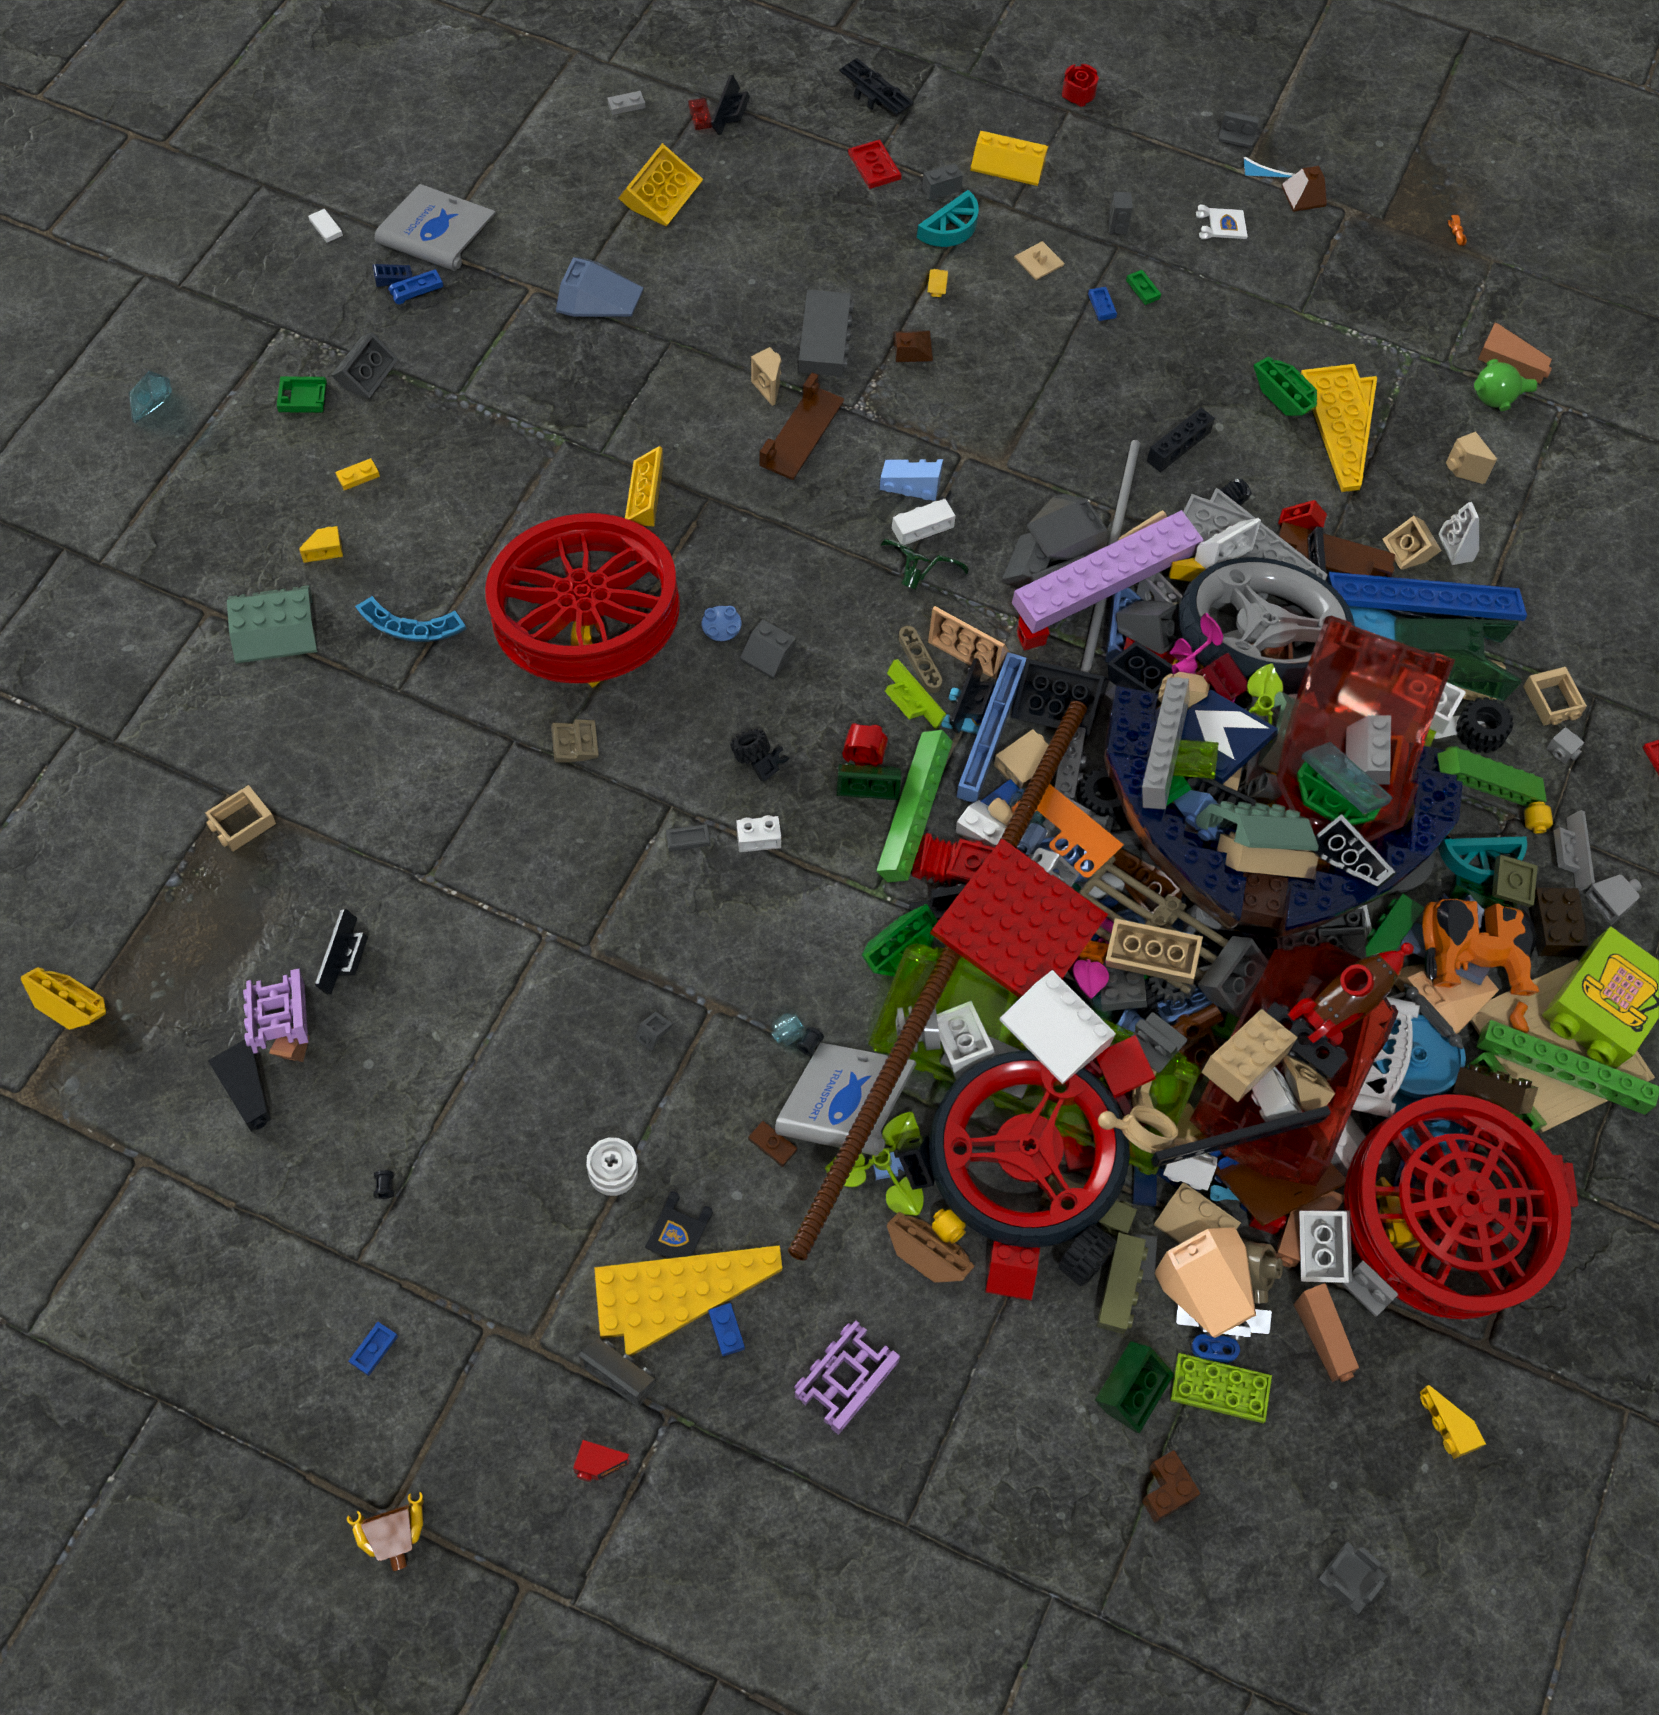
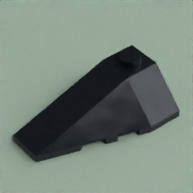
M1342 814L1315 836L1319 847L1318 851L1314 852L1321 860L1377 888H1380L1397 874Z

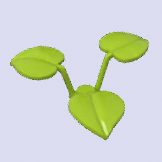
M1268 664L1258 669L1250 677L1247 683V690L1252 697L1258 698L1254 707L1249 712H1255L1259 716L1267 715L1268 723L1272 725L1273 712L1271 709L1275 704V695L1279 691H1283V684L1274 665Z
M913 1112L903 1113L892 1119L885 1126L882 1138L886 1145L893 1147L884 1148L877 1156L872 1155V1159L869 1160L867 1165H865V1158L861 1153L855 1166L852 1167V1172L849 1173V1178L846 1179V1184L843 1186L857 1187L866 1180L865 1170L875 1165L879 1170H887L895 1184L886 1193L888 1207L895 1213L901 1212L905 1215L917 1216L920 1214L924 1203L922 1188L912 1190L907 1177L898 1182L890 1168L892 1164L890 1153L894 1152L896 1148L900 1150L906 1139L920 1136V1130ZM834 1159L825 1167L827 1173L830 1171Z

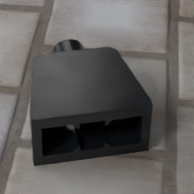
M923 1135L906 1139L897 1155L912 1190L934 1186L935 1179L930 1165L928 1136Z

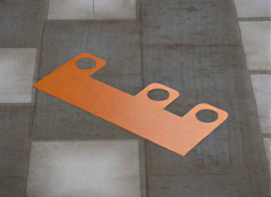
M1051 784L1048 785L1036 811L1040 812L1061 830L1049 843V847L1061 856H1065L1077 844L1082 847L1087 853L1075 863L1074 868L1082 876L1089 878L1124 844ZM1016 803V804L1011 808V810L1013 811V813L1015 812V809L1017 808L1018 803ZM1066 839L1069 842L1068 848L1063 851L1057 850L1055 847L1057 840ZM1084 860L1093 861L1094 868L1091 871L1084 872L1081 870L1080 865Z

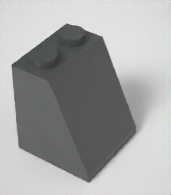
M1136 601L1116 613L1119 633L1159 654H1163L1173 648L1176 641L1182 638L1179 625V603Z

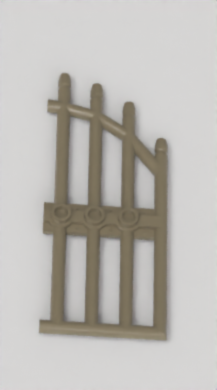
M1114 856L1104 863L1079 891V894L1108 914L1107 918L1113 922L1115 918L1126 919L1088 895L1094 886L1147 920L1145 925L1178 931L1172 925L1179 918L1223 948L1229 942V940L1186 913L1184 909L1187 905L1182 903L1177 897L1168 894L1166 898H1163L1113 865L1116 860ZM1106 871L1110 872L1157 903L1159 907L1152 914L1102 881V876ZM1100 926L1095 934L1110 943L1111 933ZM1201 946L1199 955L1213 964L1217 956ZM1197 967L1194 981H1201L1208 970L1202 971ZM1164 979L1174 987L1179 988L1183 993L1189 994L1191 991L1190 986L1186 983Z

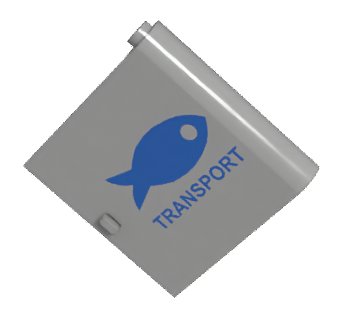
M419 184L377 228L375 242L451 271H456L462 264L460 253L492 219L495 211Z
M820 1042L776 1120L775 1131L777 1135L837 1148L843 1147L842 1144L846 1141L845 1138L849 1135L848 1132L852 1129V1124L855 1123V1119L858 1117V1113L861 1111V1107L864 1105V1101L867 1099V1095L870 1093L874 1082H876V1078L879 1076V1072L882 1070L888 1055ZM907 1060V1064L904 1066V1070L901 1072L895 1088L892 1089V1094L889 1095V1099L886 1101V1105L883 1107V1111L880 1113V1117L877 1119V1123L874 1125V1129L871 1131V1135L868 1137V1141L865 1143L861 1153L877 1156L879 1152L883 1151L885 1141L882 1138L881 1130L916 1065L915 1060Z

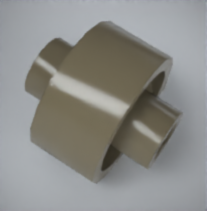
M1245 1242L1255 1303H1267L1268 1291L1272 1288L1275 1279H1280L1282 1276L1283 1262L1281 1258H1276L1275 1250L1271 1244Z

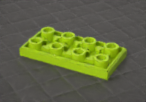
M1178 1353L1170 1401L1265 1423L1272 1375Z

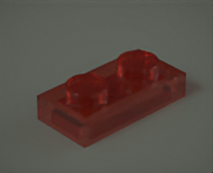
M705 98L688 100V107L695 130L712 128L711 117Z

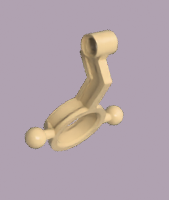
M1152 1081L1132 1090L1130 1099L1133 1109L1123 1120L1117 1119L1115 1114L1110 1111L1101 1113L1098 1118L1101 1128L1105 1130H1110L1114 1127L1121 1129L1129 1141L1151 1154L1175 1147V1145L1180 1146L1198 1141L1194 1136L1190 1135L1184 1138L1178 1137V1129L1175 1123L1164 1113L1154 1109L1149 1096ZM1138 1122H1142L1152 1126L1153 1128L1158 1130L1164 1137L1149 1132L1144 1127H1142Z

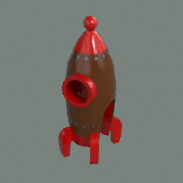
M1405 942L1399 951H1385L1357 961L1335 977L1315 1000L1305 998L1299 1001L1289 1012V1017L1294 1021L1303 1014L1307 1018L1305 1020L1310 1024V1027L1312 1025L1315 1027L1316 1030L1308 1036L1312 1043L1325 1035L1329 1039L1327 1042L1334 1047L1339 1045L1343 1040L1341 1031L1368 1015L1391 992L1402 970L1404 956L1412 954L1414 946L1411 943ZM1320 1050L1323 1054L1328 1053L1325 1050Z

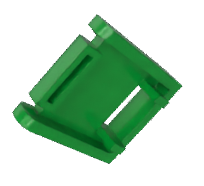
M280 376L277 398L278 412H323L327 379L325 377ZM285 390H292L290 401L288 396H284Z

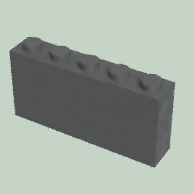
M807 290L798 373H815L843 377V369H847L848 358H845V355L849 354V343H846V340L850 341L851 329H848V326H852V315H849V312L853 313L854 301H850L851 293Z

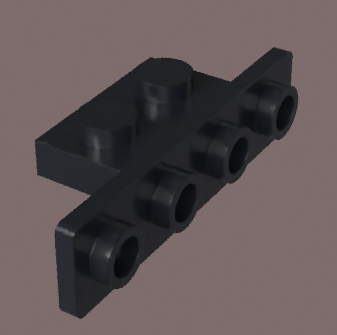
M729 75L711 120V125L718 135H722L726 123L741 121L750 99L748 91L738 93L740 86L734 75Z
M974 658L972 665L968 668L966 681L962 684L961 694L956 699V707L950 715V725H952L955 733H960L965 718L983 719L995 688L994 682L980 681L983 668L978 658Z
M960 883L947 888L945 886L937 887L931 890L930 900L910 903V911L927 904L936 919L939 920L966 886V883Z
M341 909L315 983V986L327 995L332 994L338 976L356 974L368 936L364 933H353L357 917L347 909Z

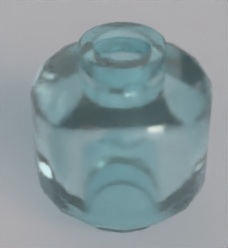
M785 1013L772 1023L774 1031L771 1035L778 1044L783 1042L784 1045L789 1046L803 1036V1029L805 1027L796 1014Z

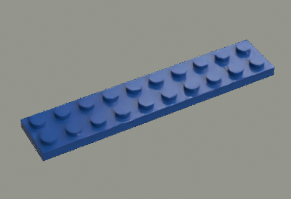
M1329 572L1327 576L1328 583L1340 593L1348 606L1525 621L1527 617L1519 588Z

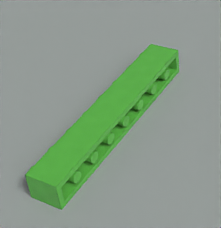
M943 730L922 732L876 870L887 882L908 881L952 747L953 741Z
M1457 746L1448 747L1444 752L1437 753L1440 774L1443 779L1526 807L1533 802H1547L1544 782L1541 777L1524 772V770H1518L1513 768V766L1504 765L1502 762L1493 761L1491 758L1482 757L1480 754L1471 753L1469 750H1462Z

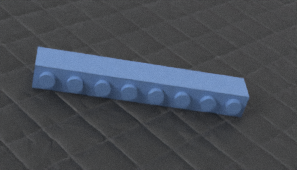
M1007 652L958 785L957 798L974 803L979 798L1021 682L1027 659L1025 657Z

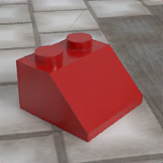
M994 1241L991 1248L985 1293L1031 1301L1037 1275L1040 1248L1011 1246Z

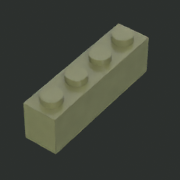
M1061 1174L1070 1189L1083 1188L1085 1185L1084 1183L1077 1184L1070 1181L1067 1176ZM1051 1175L1048 1184L1057 1196L1062 1192V1189ZM1044 1192L1039 1204L1050 1208L1052 1202ZM1063 1201L1061 1203L1062 1207L1066 1210L1074 1207L1070 1201ZM1115 1201L1111 1209L1096 1225L1114 1237L1118 1233L1128 1234L1137 1209L1133 1208L1128 1202Z
M1118 1233L1115 1239L1117 1243L1112 1253L1096 1327L1124 1334L1127 1328L1131 1329L1134 1315L1130 1313L1132 1305L1136 1306L1139 1292H1136L1135 1289L1136 1284L1142 1281L1144 1270L1140 1269L1141 1261L1146 1260L1148 1248L1145 1247L1146 1239Z

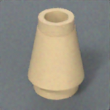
M997 798L988 807L991 816L1004 825H1008L1013 811L1005 800Z

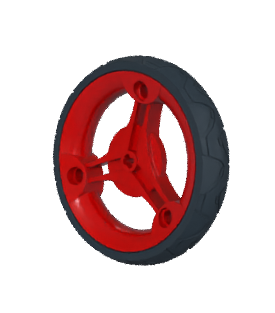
M1028 1050L999 1054L976 1064L954 1082L941 1100L934 1115L929 1137V1158L933 1177L938 1190L951 1210L966 1225L984 1237L1018 1247L1036 1248L1060 1244L1079 1236L1092 1224H1097L1117 1200L1128 1172L1130 1144L1121 1129L1114 1127L1113 1129L1105 1130L1100 1127L1098 1118L1105 1111L1114 1113L1117 1119L1123 1120L1124 1117L1110 1091L1086 1068L1083 1067L1062 1084ZM1018 1085H1036L1041 1087L1044 1097L1037 1108L1031 1114H1020L1007 1120L1001 1126L997 1135L970 1138L965 1131L974 1111L992 1094ZM1060 1085L1066 1090L1063 1093H1058L1054 1090V1087ZM1048 1100H1051L1057 1105L1048 1120L1040 1115ZM1076 1104L1085 1114L1092 1128L1095 1140V1160L1091 1174L1083 1188L1070 1189L1058 1169L1063 1157L1064 1145L1055 1122L1063 1105ZM1029 1144L1033 1145V1149L1025 1150V1147H1028ZM958 1146H963L967 1151L959 1155L954 1152V1149ZM995 1146V1152L972 1153V1147ZM979 1161L998 1163L1002 1170L1010 1177L1022 1182L1037 1183L1052 1202L1050 1210L1034 1213L1019 1212L996 1204L987 1198L972 1181L967 1171L970 1163ZM1050 1175L1054 1177L1062 1189V1192L1057 1196L1045 1180ZM1063 1201H1070L1074 1207L1066 1210L1062 1207L1061 1203Z

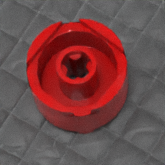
M1074 64L1065 71L1062 97L1082 107L1095 98L1099 76H1097L1096 69L1090 65L1081 64V66L1075 67L1076 64Z
M852 724L844 744L843 758L847 762L850 760L855 762V765H873L877 767L879 763L880 765L883 763L888 738L882 732V727L878 725Z

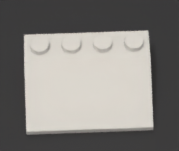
M1053 970L1036 982L999 1019L1062 1084L1108 1048L1116 1034Z

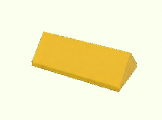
M661 446L633 462L625 519L643 526L655 525L663 471V450Z

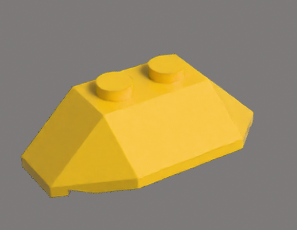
M37 967L21 976V981L34 1007L69 1030L88 1025L106 1014L103 997L68 975L44 971V969Z

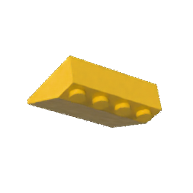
M662 143L618 199L632 211L667 226L699 186L703 178Z

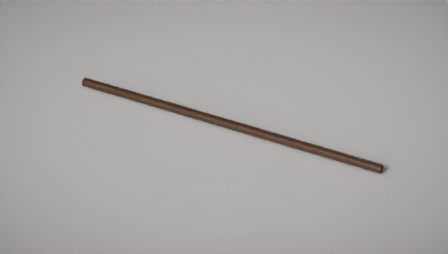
M1072 701L1000 838V840L1003 838L1015 848L1018 847L1030 820L1035 814L1048 785L1061 763L1060 761H1062L1070 742L1087 712V707L1082 702ZM947 945L943 948L940 958H938L934 969L925 983L926 985L923 987V991H921L905 1022L906 1024L902 1028L903 1030H901L900 1035L897 1037L891 1053H889L885 1064L882 1066V1070L879 1072V1076L876 1078V1082H874L870 1093L867 1095V1099H865L864 1105H862L861 1111H859L858 1117L855 1119V1123L852 1124V1129L849 1130V1135L846 1136V1141L843 1142V1147L839 1150L840 1153H837L836 1159H834L833 1165H831L830 1171L823 1181L824 1183L821 1184V1190H818L817 1196H815L814 1202L810 1206L811 1208L808 1209V1215L804 1217L805 1221H802L801 1227L797 1231L798 1234L794 1237L795 1240H792L791 1246L788 1248V1253L797 1260H807V1254H810L811 1248L815 1244L814 1241L818 1238L817 1235H820V1229L824 1227V1222L827 1221V1216L830 1215V1210L834 1207L833 1204L836 1203L843 1185L846 1184V1179L849 1178V1173L853 1170L852 1167L855 1166L865 1143L868 1141V1137L871 1135V1131L874 1129V1125L877 1123V1119L880 1117V1113L883 1111V1107L886 1105V1101L889 1099V1095L892 1094V1089L895 1088V1084L898 1082V1078L901 1076L907 1060H909L913 1049L916 1047V1043H918L931 1017L930 1015H932L939 998H941L948 984L947 982L950 980V976H952L961 958V955Z

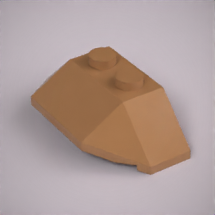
M898 1212L888 1222L887 1228L897 1256L934 1283L963 1281L973 1270L974 1265L970 1262L962 1247L956 1243L943 1242L927 1222L912 1216H905L901 1212Z

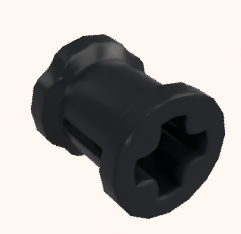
M809 1026L806 1029V1035L802 1041L796 1044V1047L802 1053L813 1056L816 1045L819 1041H823L824 1035L818 1029Z
M389 1170L374 1172V1179H376V1190L373 1192L374 1198L389 1199L394 1197V1191L392 1190L394 1172Z

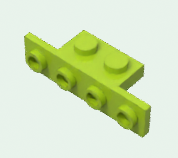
M899 659L894 660L887 674L895 684L888 685L885 692L908 719L924 715L935 729H938L946 713Z

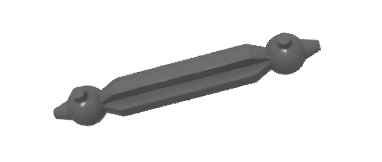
M1404 984L1407 998L1413 999V1002L1420 1005V1012L1443 1037L1448 1038L1451 1046L1463 1049L1461 1036L1454 1033L1453 1027L1423 995L1419 994L1416 987Z

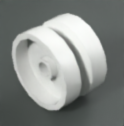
M606 1138L598 1141L591 1147L587 1155L586 1166L591 1184L598 1192L617 1196L626 1193L634 1186L638 1178V1164L635 1151L628 1142L619 1138Z

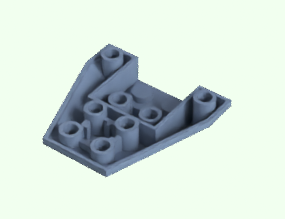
M573 257L560 285L556 312L573 317H632L642 295L643 287L599 262Z

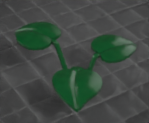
M884 539L881 542V546H898L907 555L905 575L901 584L915 590L919 580L923 581L924 576L937 561L951 562L968 574V567L956 559L938 555L931 561L921 554H915L914 550L897 541ZM910 560H914L913 566L909 568ZM918 560L930 563L922 574H920L921 570L916 568Z

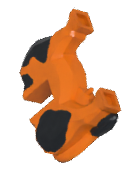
M1445 899L1438 902H1429L1425 906L1422 921L1425 944L1424 970L1428 978L1433 981V986L1453 988L1460 985L1461 979L1455 969L1459 970L1460 966H1463V970L1466 971L1468 970V964L1471 962L1480 967H1505L1509 983L1512 986V995L1531 996L1539 992V987L1530 978L1531 956L1537 941V933L1532 920L1522 908L1504 907L1500 904H1494L1484 909L1486 933H1479L1477 901Z

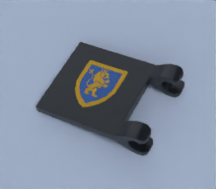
M674 1191L670 1192L664 1209L645 1246L646 1249L668 1259L692 1256L713 1214L712 1208L704 1206L699 1219L696 1220L674 1210L680 1200L679 1194Z

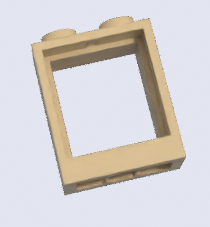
M1566 667L1530 675L1523 686L1544 726L1549 724L1557 725L1569 719L1576 720L1582 716L1583 711L1587 707ZM1558 685L1570 708L1551 712L1540 689Z
M249 785L205 812L208 818L207 826L212 832L217 831L221 844L224 847L228 845L232 852L276 824L272 813ZM249 803L260 818L230 837L219 822Z

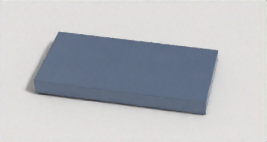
M1415 922L1400 946L1405 942L1411 943L1414 946L1413 953L1425 958L1422 925ZM1470 962L1468 970H1463V966H1460L1459 970H1455L1457 975L1481 985L1491 968L1480 967Z

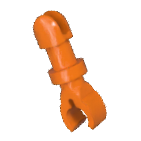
M1451 215L1453 220H1448V225L1453 229L1452 233L1456 236L1457 244L1465 245L1467 239L1463 235V227L1460 226V217L1458 215Z

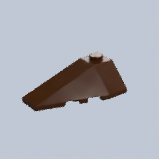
M1122 849L1113 855L1116 859L1113 865L1163 898L1170 894L1181 900L1183 892L1161 870ZM1124 882V887L1136 902L1153 914L1159 905Z

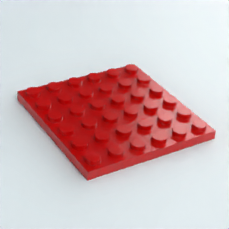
M1002 838L933 927L930 934L1018 998H1021L1036 982L1052 970L1063 979L1108 914L1056 876L1048 874L1042 866Z

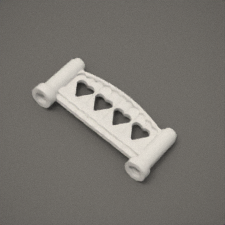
M1385 997L1374 1010L1366 1015L1348 1089L1337 1087L1334 1099L1335 1109L1343 1110L1348 1108L1388 1118L1395 1114L1396 1103H1392V1099L1398 1092L1408 1070L1413 1044L1411 1020L1413 1017L1418 1018L1420 1005H1417L1415 1002ZM1399 1020L1401 1022V1025L1397 1027L1399 1033L1393 1035L1381 1024ZM1394 1039L1396 1041V1044L1393 1046L1394 1053H1385L1376 1043ZM1383 1059H1390L1392 1062L1388 1066L1390 1071L1387 1074H1382L1371 1063ZM1380 1078L1387 1081L1383 1086L1385 1091L1382 1094L1376 1093L1366 1083Z

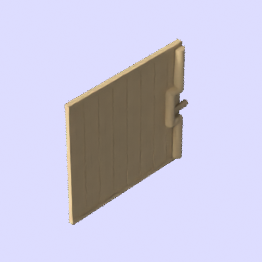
M1572 961L1532 980L1539 987V992L1534 995H1512L1510 990L1491 999L1470 1021L1479 1036L1481 1029L1490 1020L1513 1028L1509 1020L1510 1015L1517 1003L1523 1002L1528 1006L1524 1014L1529 1027L1528 1035L1589 1058L1587 1055L1588 1049L1574 1039L1567 1040L1556 1035L1550 1028V1022L1541 1016L1579 961ZM1636 1051L1634 1056L1616 1068L1647 1082L1655 1078L1638 1051ZM1494 1055L1504 1069L1511 1074V1078H1524L1532 1081L1533 1086L1538 1087L1533 1106L1547 1123L1546 1126L1539 1130L1540 1133L1609 1101Z

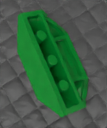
M1266 357L1254 364L1253 367L1261 391L1286 416H1303L1317 407V389L1293 365L1273 360L1271 357Z
M1308 758L1297 772L1303 805L1331 822L1341 814L1351 825L1373 821L1383 806L1381 802Z
M924 904L900 916L870 940L861 956L873 973L900 977L931 951L934 936L930 932L938 920L929 906Z

